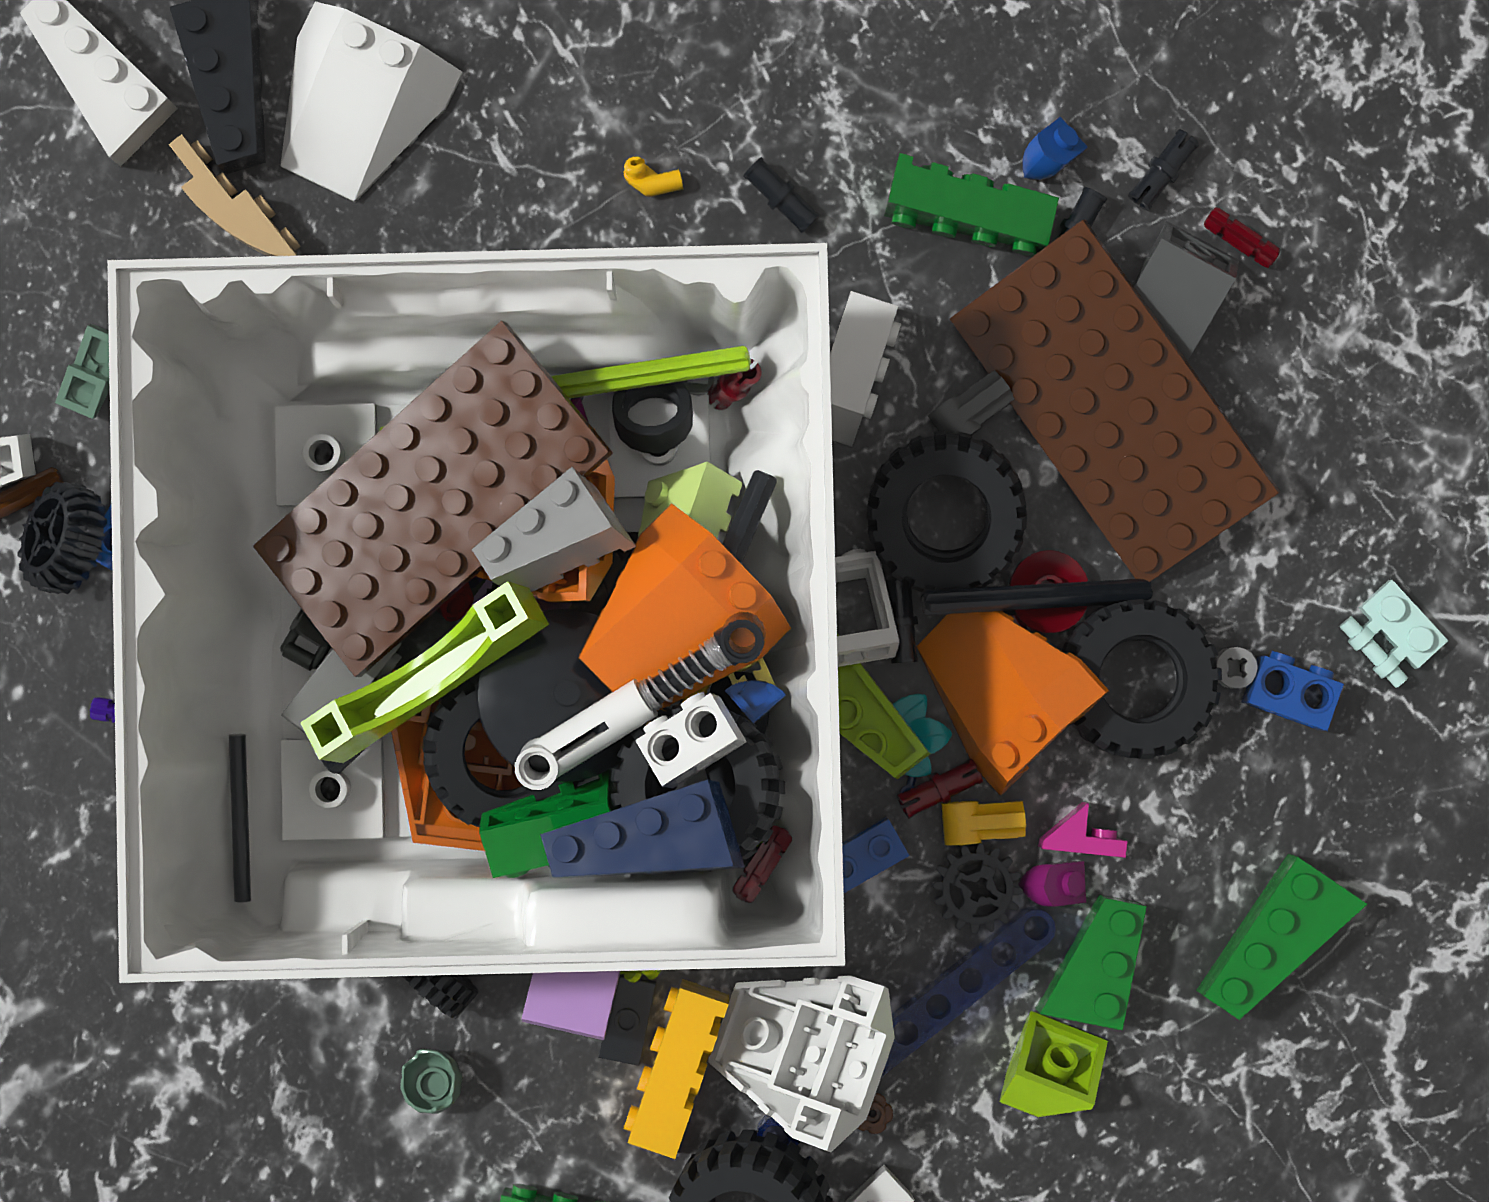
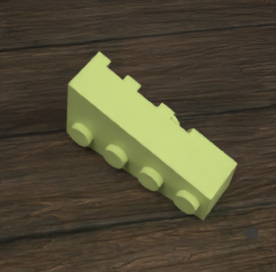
M708 461L648 481L638 536L670 504H673L718 538L719 532H727L732 516L727 514L726 511L731 496H739L743 483Z

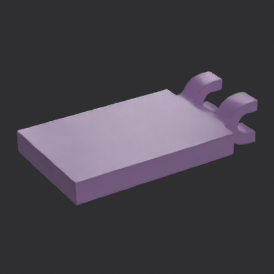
M621 971L533 973L522 1015V1022L604 1040Z

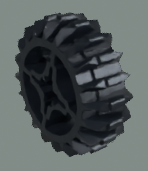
M55 482L52 487L44 489L42 496L36 497L34 508L28 510L29 517L26 523L22 524L24 531L23 535L19 538L21 548L17 552V556L21 558L19 570L23 572V580L30 582V586L37 587L38 590L47 593L69 594L73 589H79L82 580H88L90 569L97 566L96 559L98 554L103 552L101 544L106 538V535L103 533L104 527L107 524V519L103 517L106 508L105 505L101 504V496L94 494L92 490L86 489V486L77 483Z

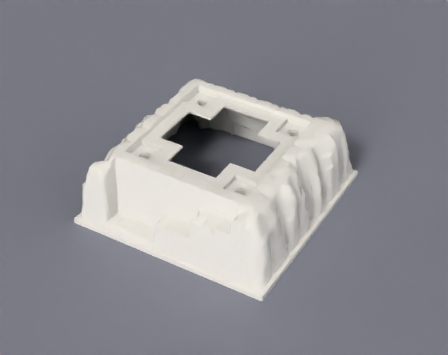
M827 243L107 260L119 983L845 966ZM500 321L508 323L550 376L739 346L747 347L750 358L754 360L750 365V369L757 363L761 367L762 376L756 384L751 386L747 396L740 401L732 402L725 410L714 409L719 401L716 400L710 405L707 393L699 396L690 394L693 408V427L683 442L670 449L661 457H655L649 453L631 449L620 440L614 427L612 400L615 392L584 396L582 400L589 424L613 452L607 460L615 477L614 514L626 532H639L648 481L708 461L743 483L739 496H731L726 511L727 514L732 516L728 526L729 529L755 470L763 471L777 479L776 486L742 565L773 597L791 626V629L763 656V659L775 686L786 694V697L769 711L768 726L765 733L773 744L771 747L773 754L780 757L783 769L779 770L780 780L785 781V794H780L778 805L783 807L780 820L774 819L771 827L776 825L786 829L792 837V842L785 853H779L782 858L765 885L758 886L761 888V891L752 903L739 900L732 892V887L739 876L746 875L743 872L744 868L715 869L712 872L676 871L583 878H553L550 868L544 866L531 869L526 874L515 878H508L506 876L493 878L485 851L413 843L391 732L368 746L341 773L333 774L318 759L307 735L281 716L316 669L309 671L282 656L280 646L288 635L290 625L301 608L253 548V545L380 431V427L387 425ZM714 376V385L717 384L719 376ZM708 378L688 380V382L708 384ZM649 398L638 402L630 408L628 417L634 423L643 426H657L673 418L677 413V406L671 401L662 398ZM330 443L334 449L332 460L325 465H318L314 458L316 448L320 444ZM719 532L717 539L721 544L727 532ZM300 635L294 643L313 654L319 648V646H316ZM756 662L750 669L742 672L753 673L755 670H761V666ZM230 734H246L251 901L242 903L234 902L229 761ZM622 760L617 765L610 768L611 775L613 768L618 770L620 769ZM705 769L679 784L675 790L707 780L708 777ZM598 775L586 779L584 782H578L577 786L599 779ZM327 777L334 778L340 785V794L334 801L327 800L321 794V783ZM614 782V786L617 793V782Z

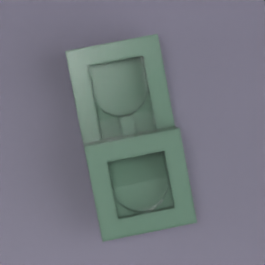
M90 324L86 327L74 363L67 367L55 403L94 419L110 390L109 331Z

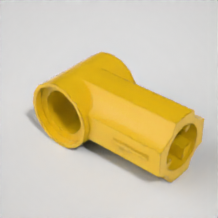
M960 801L941 804L944 845H969L982 843V840L1026 837L1023 801L979 804V801Z

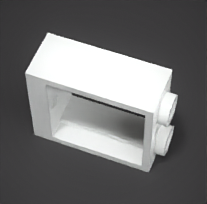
M854 549L840 557H835L836 583L866 578L878 630L837 636L838 667L895 657L899 638L881 562L876 556V551L866 552L863 549Z

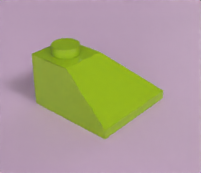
M1030 1011L1008 1066L999 1102L1036 1117L1091 1110L1095 1105L1108 1041Z

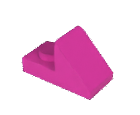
M1082 802L1039 838L1038 847L1047 850L1126 858L1127 841L1117 838V831L1110 829L1092 828V835H1086L1089 803Z

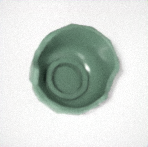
M434 1049L417 1050L415 1056L402 1066L400 1089L405 1102L417 1112L438 1114L448 1109L460 1096L463 1076L458 1063L446 1052Z

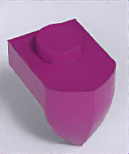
M1067 861L1034 866L1022 876L1018 886L1023 889V893L1030 900L1042 906L1056 907L1086 903L1084 861Z

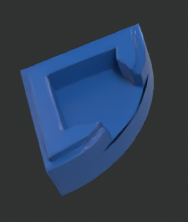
M757 680L738 682L725 690L754 724L786 697V694L775 685Z

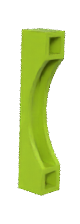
M507 581L473 604L467 614L448 634L420 656L376 682L334 699L300 723L319 760L345 763L548 626L549 623L530 588Z

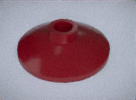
M1044 550L1027 556L1017 565L1011 576L1009 586L1087 582L1088 578L1080 564L1069 555L1059 551ZM1087 606L1013 611L1019 620L1029 628L1042 633H1057L1075 625L1084 615Z

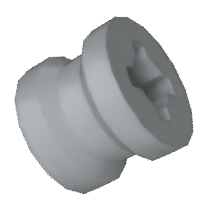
M1225 648L1219 651L1218 656L1215 657L1217 668L1222 669V680H1218V684L1222 687L1243 688L1252 683L1256 677L1257 661L1253 654L1245 648Z

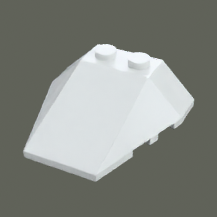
M314 2L297 37L280 166L356 202L392 166L391 163L407 146L410 147L418 139V135L446 110L463 72L421 44L344 8Z
M850 975L838 976L837 979L819 980L817 978H803V981L789 982L783 980L738 982L735 984L708 1062L737 1089L746 1093L759 1105L758 1107L766 1115L771 1116L792 1138L832 1152L867 1119L895 1039L889 989Z

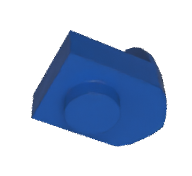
M1061 117L1039 132L1028 144L1023 156L1024 178L1034 180L1050 178L1080 156L1087 148V145L1078 137L1076 131L1068 126Z

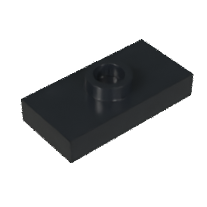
M619 976L605 1039L601 1042L598 1058L640 1065L656 982L639 979L637 982L631 983L624 976Z

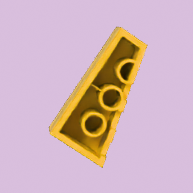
M682 979L679 989L671 986L663 1009L671 1012L666 1028L657 1027L650 1050L657 1052L653 1067L644 1065L637 1086V1090L644 1092L640 1106L631 1105L623 1128L630 1131L629 1144L673 1159L676 1158L693 1109L695 1096L698 1094L705 1074L708 1057L711 1055L718 1037L720 1021L724 1018L729 1005V994Z

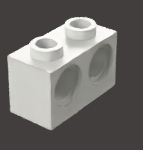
M704 692L691 696L681 704L683 709L681 712L670 719L665 715L653 720L643 728L646 734L635 740L661 786L673 789L747 742L720 696L712 693L705 695ZM707 714H713L717 721L716 730L711 736L704 738L699 732L700 720ZM675 737L679 743V752L673 760L666 761L662 755V746L667 739Z

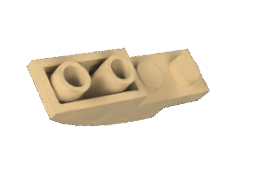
M181 134L169 144L193 175V178L181 186V188L218 226L238 241L266 256H298L295 251L301 247L286 227L281 231L277 229L270 219L276 213L261 194L254 199L245 189L233 198L232 196L238 191L223 172L218 176L213 173L207 165L213 159L198 140L191 144Z

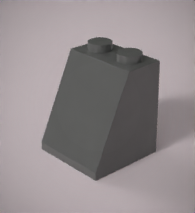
M1166 221L1132 285L1188 361L1235 282L1239 260Z

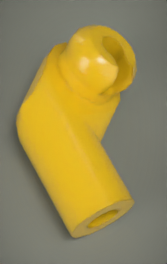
M638 156L629 158L624 164V177L627 183L645 196L653 197L683 190L679 169L657 174L645 164L643 158Z

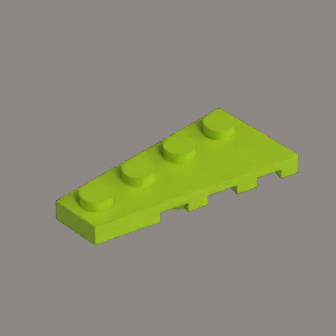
M861 663L838 667L839 733L889 774L899 779L931 753Z

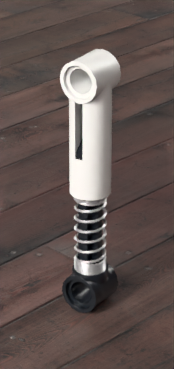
M739 612L732 615L726 620L723 627L713 632V637L704 641V646L699 644L700 649L695 652L689 650V656L684 659L678 657L679 662L674 665L668 663V669L663 672L658 669L659 674L653 678L648 676V680L644 678L643 681L640 680L639 682L633 679L540 738L530 740L524 745L515 762V774L518 781L524 787L531 790H542L549 787L556 778L657 717V710L663 707V702H672L674 695L683 696L685 688L692 690L695 682L703 683L705 676L713 677L716 669L723 671L724 668L726 669L730 665L735 666L739 663H748L755 660L761 654L765 643L766 629L763 622L756 615L749 612ZM737 628H747L754 634L755 642L748 647H740L732 641L731 633ZM589 730H593L591 734H589L588 736L584 737L583 739L579 740L578 742H576L575 744L571 745L570 747L561 752L560 748L564 747L576 738L585 734ZM533 755H541L548 760L550 769L546 772H537L530 767L528 758Z

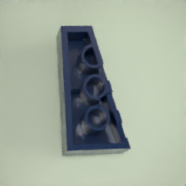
M708 779L540 834L553 878H583L745 868L720 782Z

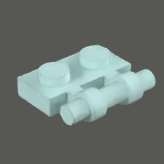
M1388 580L1358 607L1369 619L1367 623L1361 626L1350 616L1339 626L1350 638L1348 643L1356 651L1360 649L1375 665L1373 670L1381 679L1386 677L1395 688L1408 679L1407 675L1398 667L1404 658L1414 669H1418L1448 642L1445 636L1393 580ZM1379 631L1394 646L1388 654L1373 640V637Z

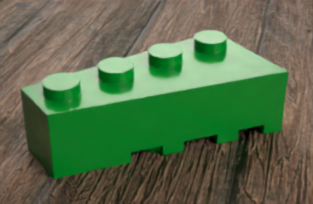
M899 153L884 214L885 217L892 218V224L909 229H915L916 224L932 227L933 234L948 238H955L956 233L973 236V243L987 247H996L997 242L1012 245L1013 252L1027 256H1034L1037 254V251L1040 252L1049 245L1059 197L1013 184H1003L1001 190L993 188L994 181L988 179V177L973 173L964 174L962 178H957L953 176L954 173L948 170L949 166L935 162L921 167L912 165L913 156Z
M1287 854L1196 991L1240 1020L1359 913L1367 903L1299 857Z

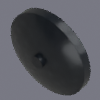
M575 609L543 611L549 623L548 626L481 670L477 687V706L482 727L496 751L512 766L515 767L518 755L524 745L530 740L540 738L612 693L578 658L599 616ZM589 730L585 734L581 735L580 737L576 738L564 747L560 748L561 752L570 747L571 745L575 744L579 740L591 734L593 730ZM629 733L556 778L554 782L586 780L609 770L623 759L617 756L622 744L629 746L634 738ZM533 755L528 758L529 765L533 770L546 772L550 769L549 762L545 757Z

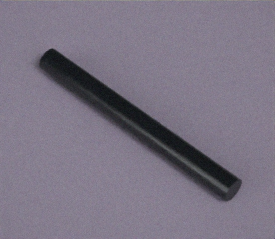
M230 734L229 761L234 902L242 903L251 901L246 734Z

